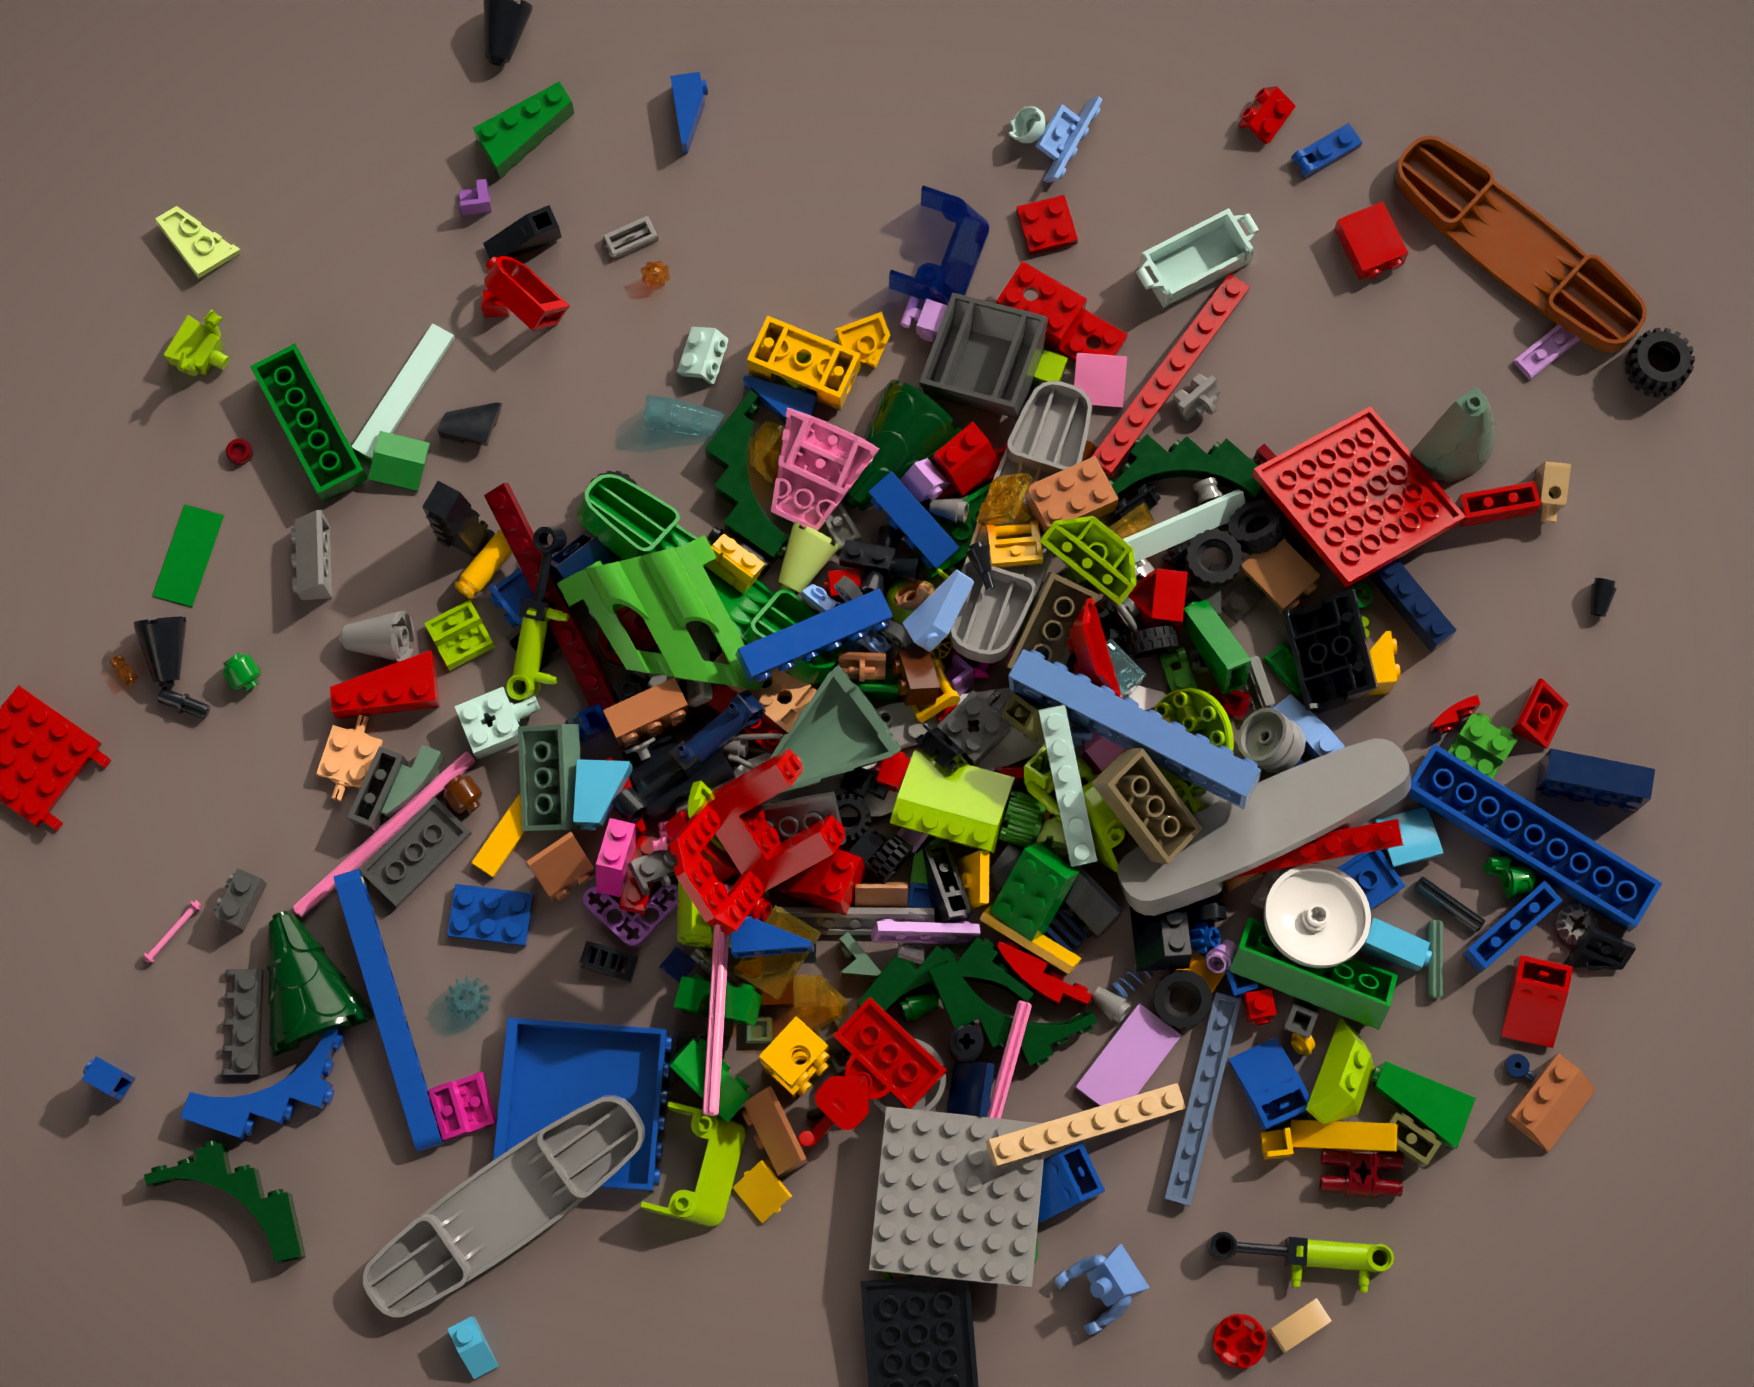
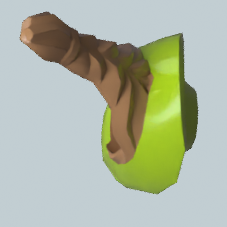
M901 577L894 580L886 595L887 604L893 619L903 624L902 622L936 588L920 577L916 583Z

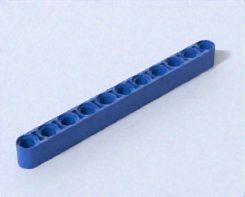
M360 868L334 876V882L417 1152H421L442 1145L444 1141L365 881L364 884L361 877L363 875Z

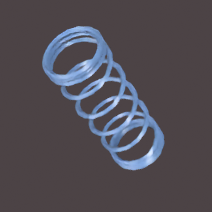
M1134 965V971L1137 976H1135L1131 972L1126 971V978L1128 982H1126L1122 978H1118L1117 982H1113L1111 984L1112 988L1118 996L1123 997L1125 999L1126 997H1128L1125 990L1121 987L1119 980L1125 982L1133 991H1135V988L1131 984L1127 973L1134 976L1142 985H1144L1143 981L1141 980L1136 971V965ZM1144 971L1150 978H1152L1149 971Z

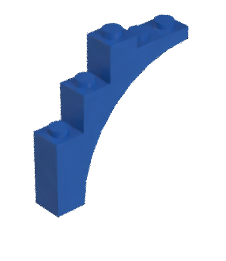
M336 1028L325 1032L319 1044L302 1065L291 1075L266 1089L235 1097H209L189 1092L180 1118L246 1140L247 1135L250 1136L254 1130L256 1123L253 1120L254 1116L285 1125L286 1120L290 1121L295 1110V1105H292L294 1100L324 1110L326 1105L331 1104L335 1092L332 1090L333 1084L324 1079L325 1076L329 1077L333 1070L334 1061L331 1060L334 1052L339 1051L344 1038L341 1036L342 1031Z

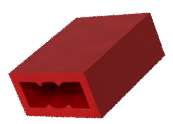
M1383 201L1337 220L1334 230L1359 280L1364 278L1370 280L1379 276L1384 270L1389 268L1390 270H1395L1404 265L1408 251Z

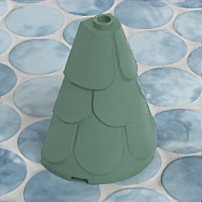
M1475 387L1457 399L1411 451L1412 455L1433 479L1444 480V482L1462 480L1476 473L1488 460L1495 443V420L1491 405L1485 395Z
M839 665L828 673L809 704L802 710L790 732L783 736L770 757L771 759L790 748L792 753L798 755L802 762L803 772L790 788L781 793L822 782L824 778L849 772L857 767L892 757L901 750L897 740L894 741L891 737L893 734L859 687L849 680V675Z

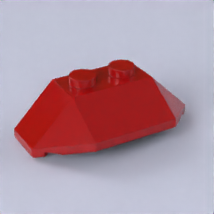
M1089 598L1086 600L1069 631L1071 638L1067 639L1070 654H1076L1078 664H1074L1076 675L1080 673L1092 680L1091 683L1098 687H1101V685L1109 687L1115 692L1116 696L1123 699L1095 601L1093 598Z

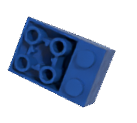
M1277 1037L1228 1058L1262 1132L1308 1112L1306 1108L1310 1096Z
M1082 1141L1044 1159L1038 1224L1104 1193L1105 1189Z

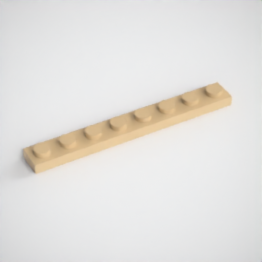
M1178 1083L995 1137L985 1142L993 1166L998 1167L1186 1109Z

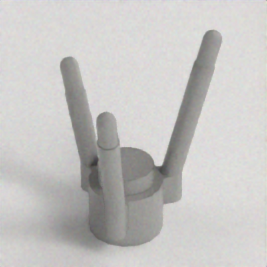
M737 734L724 745V755L729 756L728 761L736 762L751 770L757 766L741 759V757H746L748 752L765 754L767 752L762 748L749 746V742L745 740L782 739L783 735Z

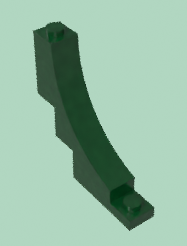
M750 390L706 446L705 452L706 457L726 470L714 485L715 493L735 506L724 521V529L741 542L750 543L767 555L768 560L774 564L778 558L782 560L785 557L789 540L788 536L781 532L765 515L755 498L750 484L748 459L751 442L755 433V424L749 417L753 418L760 408L759 396Z

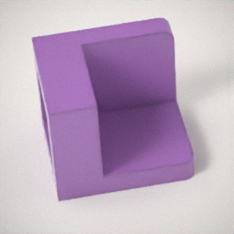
M486 179L476 180L477 188L459 191V207L462 216L492 212L489 187Z
M955 654L952 657V667L945 672V675L952 689L957 691L960 697L974 685V669L960 656Z

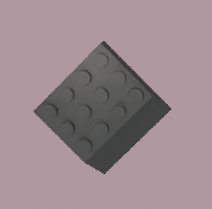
M952 292L919 381L923 393L1018 419L1043 353L1048 317Z

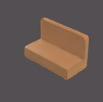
M861 882V884H856L855 907L908 908V882H886V884L881 882Z

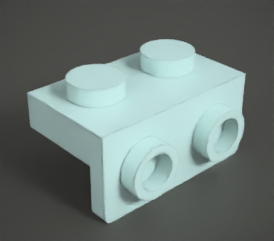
M691 327L677 373L683 377L703 378L709 384H714L727 349L728 338L716 328Z

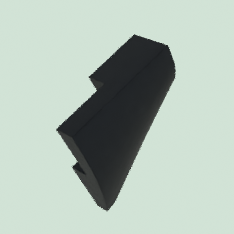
M496 402L446 412L437 430L439 436L461 443L468 441L487 446L493 426H496L502 403Z

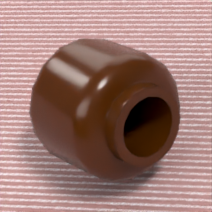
M458 775L444 786L445 792L443 797L455 813L459 814L466 811L470 814L481 805L478 801L482 797V791L471 777Z

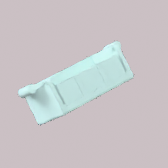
M1228 208L1142 252L1139 263L1140 269L1136 271V274L1146 290L1152 288L1164 308L1223 278L1229 273L1250 264L1254 251L1250 240L1259 232V229L1249 213L1234 216ZM1239 220H1242L1250 233L1249 236H1246L1238 223Z

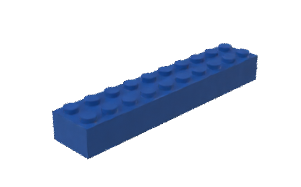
M1433 744L1411 779V788L1406 796L1504 856H1509L1520 866L1531 868L1538 877L1628 932L1637 927L1662 885V882L1436 744Z

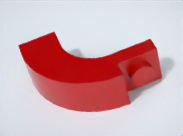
M679 811L664 825L670 841L674 839L689 821L688 812ZM710 840L700 854L711 864L713 874L718 882L724 883L729 877L739 878L741 873L727 851H722Z

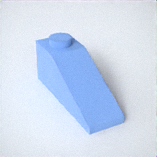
M955 570L902 622L914 643L931 652L949 634L974 584L970 577L959 570Z
M1291 694L1273 708L1297 723L1304 731L1306 739L1304 750L1312 759L1345 748L1329 727L1311 711H1307L1305 706Z

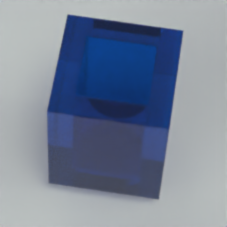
M600 704L578 711L565 721L566 724H579L580 744L597 738L610 728Z

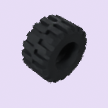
M1655 328L1652 332L1648 330L1643 336H1640L1625 359V364H1627L1625 372L1630 374L1628 378L1630 384L1635 382L1636 386L1634 388L1637 391L1643 389V394L1647 396L1650 393H1654V397H1660L1663 393L1666 397L1672 392L1678 391L1693 371V363L1695 362V356H1691L1694 351L1693 347L1687 346L1689 341L1686 337L1681 339L1679 337L1681 333L1676 331L1673 334L1669 328H1665L1664 331H1661L1660 328ZM1658 353L1665 356L1671 363L1672 371L1660 372L1654 369L1648 361V354Z

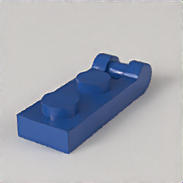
M1350 123L1310 146L1298 150L1291 156V159L1301 167L1300 172L1304 178H1307L1361 147L1363 142ZM1311 157L1314 163H1309L1307 158Z

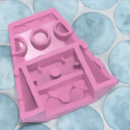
M787 408L785 429L783 430L781 455H779V470L775 481L771 512L792 522L797 521L803 527L808 526L819 531L879 451V448L865 439L817 417Z

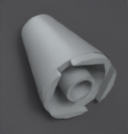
M396 611L349 623L340 630L339 641L346 650L399 662L410 658L413 653V648H409L410 640H414L412 618L409 614H405L406 611Z

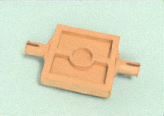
M358 715L354 729L332 726L316 773L317 776L330 779L336 784L331 799L336 800L337 798V801H342L346 787H361L379 746L382 747L383 740L371 737L364 732L369 720L366 716L363 719V715Z

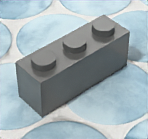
M379 746L347 816L352 824L372 832L378 830L384 816L381 811L401 765L406 766L408 763L403 755Z

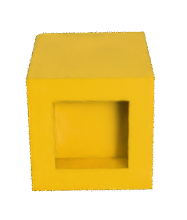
M1290 1127L1283 1130L1260 1132L1263 1160L1286 1158L1294 1154Z

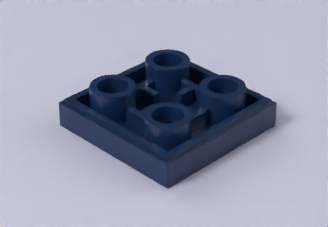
M988 1062L954 1063L947 1113L987 1117L991 1106L990 1094L995 1078V1064Z

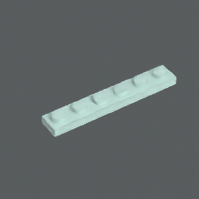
M1061 705L1038 710L1070 865L1073 867L1097 862L1066 707Z

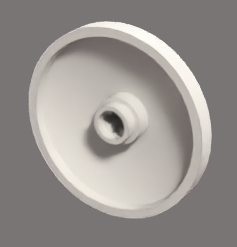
M1305 864L1285 872L1274 883L1265 901L1264 923L1272 943L1285 957L1297 964L1310 968H1330L1348 961L1362 947L1370 930L1371 912L1363 890L1345 872L1324 864Z

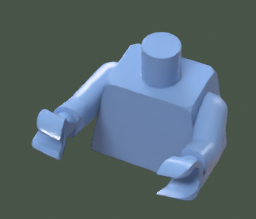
M1122 1244L1105 1255L1099 1254L1081 1259L1069 1267L1067 1272L1062 1270L1054 1279L1056 1286L1061 1289L1072 1278L1079 1277L1088 1271L1087 1278L1092 1284L1090 1287L1091 1294L1096 1298H1101L1105 1306H1112L1103 1312L1097 1320L1083 1325L1088 1335L1101 1332L1103 1330L1102 1326H1108L1120 1318L1131 1304V1300L1150 1288Z

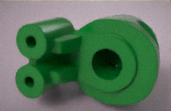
M1507 855L1489 857L1488 863L1483 864V871L1485 874L1491 873L1493 876L1501 877L1503 891L1507 899L1514 898L1517 894H1530L1534 890L1536 876L1531 868L1527 866H1511L1513 859Z

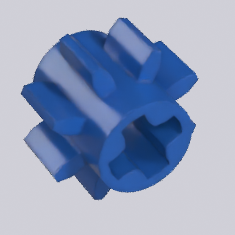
M1207 922L1195 923L1196 929H1192L1189 932L1191 949L1195 950V953L1207 955L1210 950L1220 945V932L1213 924H1207Z

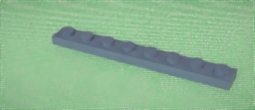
M1217 992L1214 995L1164 1200L1191 1206L1242 999Z

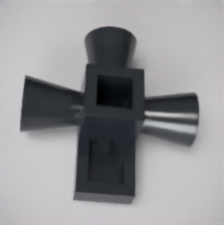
M881 526L879 528L877 545L846 539L839 563L840 566L865 570L866 578L859 588L863 595L879 588L883 594V586L891 587L895 575L913 583L918 581L921 559L896 557V548L903 538V533L899 529L896 531L892 526Z

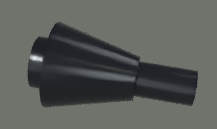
M984 542L970 545V550L966 552V555L978 574L981 575L986 591L996 588L991 574L990 545H984Z

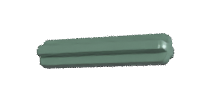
M1431 920L1428 922V942H1430L1428 950L1432 951L1427 965V996L1429 998H1441L1443 996V922Z

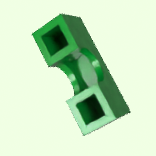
M692 974L691 978L682 976L674 1007L684 1013L707 1017L709 1013L711 982L707 981L708 978L697 974ZM727 981L724 1018L733 1023L755 1027L763 996L755 992V987L740 983L739 987L731 986V982Z

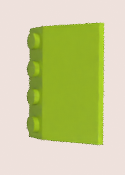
M914 750L895 802L890 824L994 854L1015 777L960 762L956 772H947L934 760L935 755L931 758L924 752Z

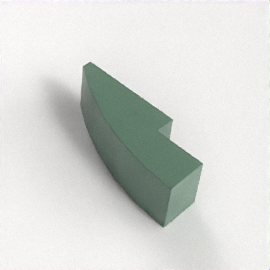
M421 745L412 768L401 765L381 811L385 818H392L431 782L445 758L440 751Z

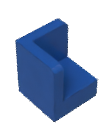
M1226 970L1225 977L1232 997L1239 998L1247 992L1259 991V985L1256 981Z

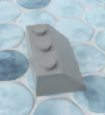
M316 510L295 519V528L291 529L292 543H296V552L292 553L293 568H296L297 577H293L292 584L294 593L297 592L301 600L332 598L330 524L322 510Z

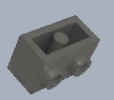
M237 868L235 874L231 873L226 882L227 890L224 896L220 897L215 904L214 911L216 913L214 916L220 921L244 931L267 883L260 877Z

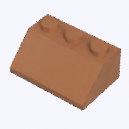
M1558 1053L1550 1059L1505 1119L1542 1149L1549 1152L1596 1089L1579 1068Z
M772 1086L767 1087L745 1101V1110L741 1111L748 1126L754 1125L757 1134L753 1135L759 1150L765 1148L769 1157L765 1159V1162L773 1173L776 1172L780 1178L808 1164Z

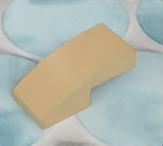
M1316 1298L1270 1328L1269 1332L1283 1353H1285L1332 1320Z

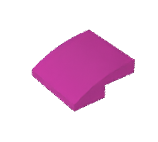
M478 1072L457 1081H450L428 1090L443 1141L497 1124V1116L483 1072Z

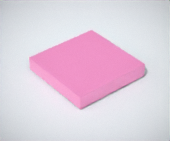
M1077 353L1074 386L1082 389L1088 395L1092 405L1123 407L1127 356Z

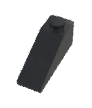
M948 842L924 846L922 850L931 907L934 908V916L937 923L967 921L972 915L973 910Z

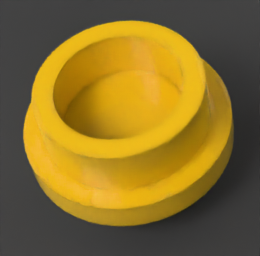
M1295 1033L1292 1034L1291 1045L1295 1052L1304 1056L1310 1055L1312 1049L1315 1048L1312 1036L1310 1035L1308 1039Z

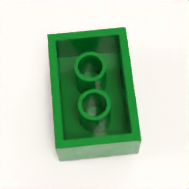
M1036 842L1023 850L989 912L1032 942L1046 932L1080 871L1071 867L1070 864L1039 842Z

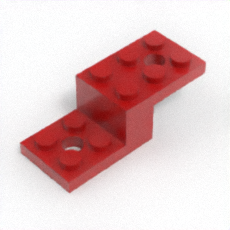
M1024 261L1021 262L996 300V304L1047 316L1048 321L1044 345L1075 363L1077 353L1116 356L1128 338V334L1085 310L1087 298ZM1028 290H1033L1037 293L1038 297L1030 301L1023 294ZM1089 339H1097L1100 342V347L1091 349L1087 346L1086 342Z

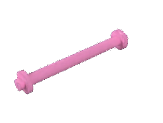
M191 900L190 903L192 905L148 954H143L145 956L144 960L147 963L150 961L154 963L155 960L153 958L197 909L201 910L199 907L201 904L197 900L195 902Z

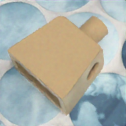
M1545 461L1536 468L1535 481L1541 501L1542 522L1556 523L1557 511L1566 506L1571 464ZM1548 492L1553 495V499L1549 496Z

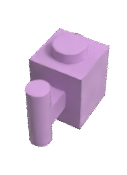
M910 297L900 325L904 328H909L912 320L918 322L916 334L925 341L933 342L947 305L926 299L921 310L917 308L919 299Z
M928 458L914 463L900 479L919 502L927 499L931 501L936 499L950 485L947 478Z

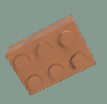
M1096 456L1026 486L1024 496L1032 514L1038 520L1043 534L1046 533L1056 520L1094 516L1098 519L1116 511L1119 500Z
M675 677L603 710L620 749L624 747L629 749L640 744V740L648 736L653 738L663 733V729L672 725L675 727L691 717L688 704Z

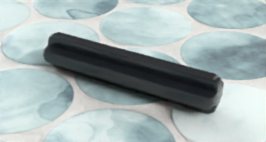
M1421 877L1415 884L1414 888L1475 932H1478L1484 925L1485 920L1427 878Z

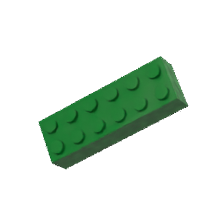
M296 343L250 366L323 503L368 480Z
M1248 917L1238 940L1229 969L1230 972L1241 977H1246L1266 987L1274 988L1289 996L1297 997L1315 1006L1325 1008L1340 1016L1348 1017L1378 1030L1391 1006L1398 977L1397 974L1353 957L1338 966L1330 968H1310L1297 964L1285 957L1274 946L1267 933L1265 923Z

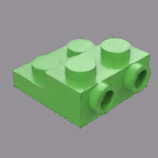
M1472 713L1448 752L1493 779L1517 740L1513 738L1514 733L1508 728L1501 726L1498 729L1490 724L1491 719L1485 714L1478 713L1475 715Z

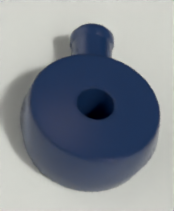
M1516 1053L1507 1057L1504 1067L1510 1077L1516 1079L1526 1077L1530 1082L1535 1079L1536 1074L1529 1070L1530 1064L1524 1055ZM1515 1063L1519 1065V1069L1515 1067Z

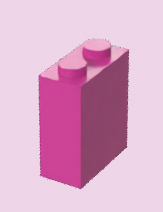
M612 818L609 819L596 862L597 892L616 897L622 896L629 872L628 864L632 861L636 847L635 824Z

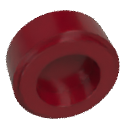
M237 438L228 443L226 455L233 464L244 465L251 460L253 450L246 440Z

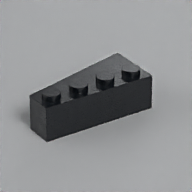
M437 481L422 506L426 518L429 520V525L437 537L436 540L446 547L450 548L452 545L476 557L495 533L487 529L488 525L485 521L481 520L479 522L478 518L480 515L471 508L472 505L461 492Z

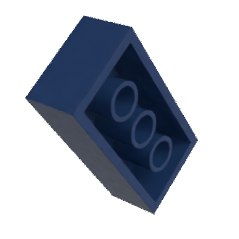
M1551 748L1540 760L1536 790L1543 791V794L1556 797L1558 794L1569 796L1568 799L1572 801L1583 802L1586 799L1594 801V804L1598 806L1609 807L1611 804L1620 806V809L1623 811L1635 812L1636 809L1639 810L1651 800L1655 769Z

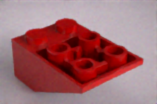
M1523 955L1517 957L1514 960L1500 1037L1554 1048L1569 992L1573 967Z

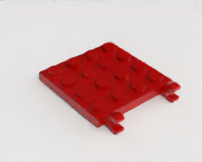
M19 685L0 708V801L36 827H39L44 822L58 831L63 822L49 812L90 759L104 768L112 760L98 750L102 743Z

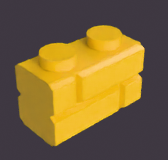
M723 534L711 546L717 558L704 564V566L744 594L755 583L765 563L737 544L734 539Z

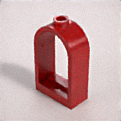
M500 256L498 258L493 257L486 264V269L489 272L484 278V283L488 290L532 331L557 325L570 307L542 279L520 261L511 257Z

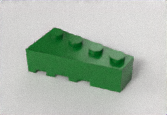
M559 81L473 127L477 142L500 179L507 174L506 171L514 164L517 165L522 161L523 156L532 148L535 149L540 145L543 138L549 133L552 134L574 114L572 100Z

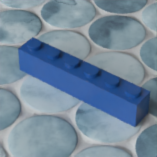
M879 588L740 647L735 655L748 682L756 680L757 683L769 679L772 672L780 670L781 673L795 667L794 663L800 660H804L805 663L817 658L819 656L818 653L827 650L828 653L835 651L842 646V642L849 639L851 643L865 637L864 633L870 630H874L876 633L887 628L893 615Z

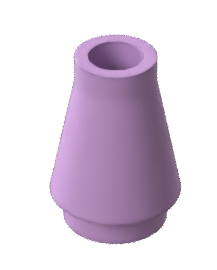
M1224 940L1219 946L1207 953L1206 964L1212 972L1222 973L1229 970L1236 950L1235 943L1231 940Z

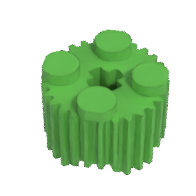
M1012 791L998 839L1027 848L1034 844L1036 838H1038L1042 825V816L1046 808L1032 795Z

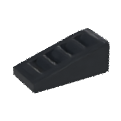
M586 940L579 966L586 970L631 982L638 956ZM595 950L597 953L592 964L589 963L592 951ZM606 953L608 955L604 967H601L599 965L602 955ZM613 956H616L618 959L615 969L611 970L610 966ZM627 959L628 964L625 973H620L623 960Z

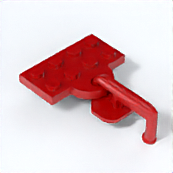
M869 997L833 1035L852 1055L846 1063L845 1076H832L817 1090L815 1094L816 1105L826 1115L810 1132H801L798 1136V1141L800 1145L811 1148L818 1143L834 1124L843 1130L855 1129L869 1113V1100L884 1098L891 1092L905 1106L913 1109L948 1070Z

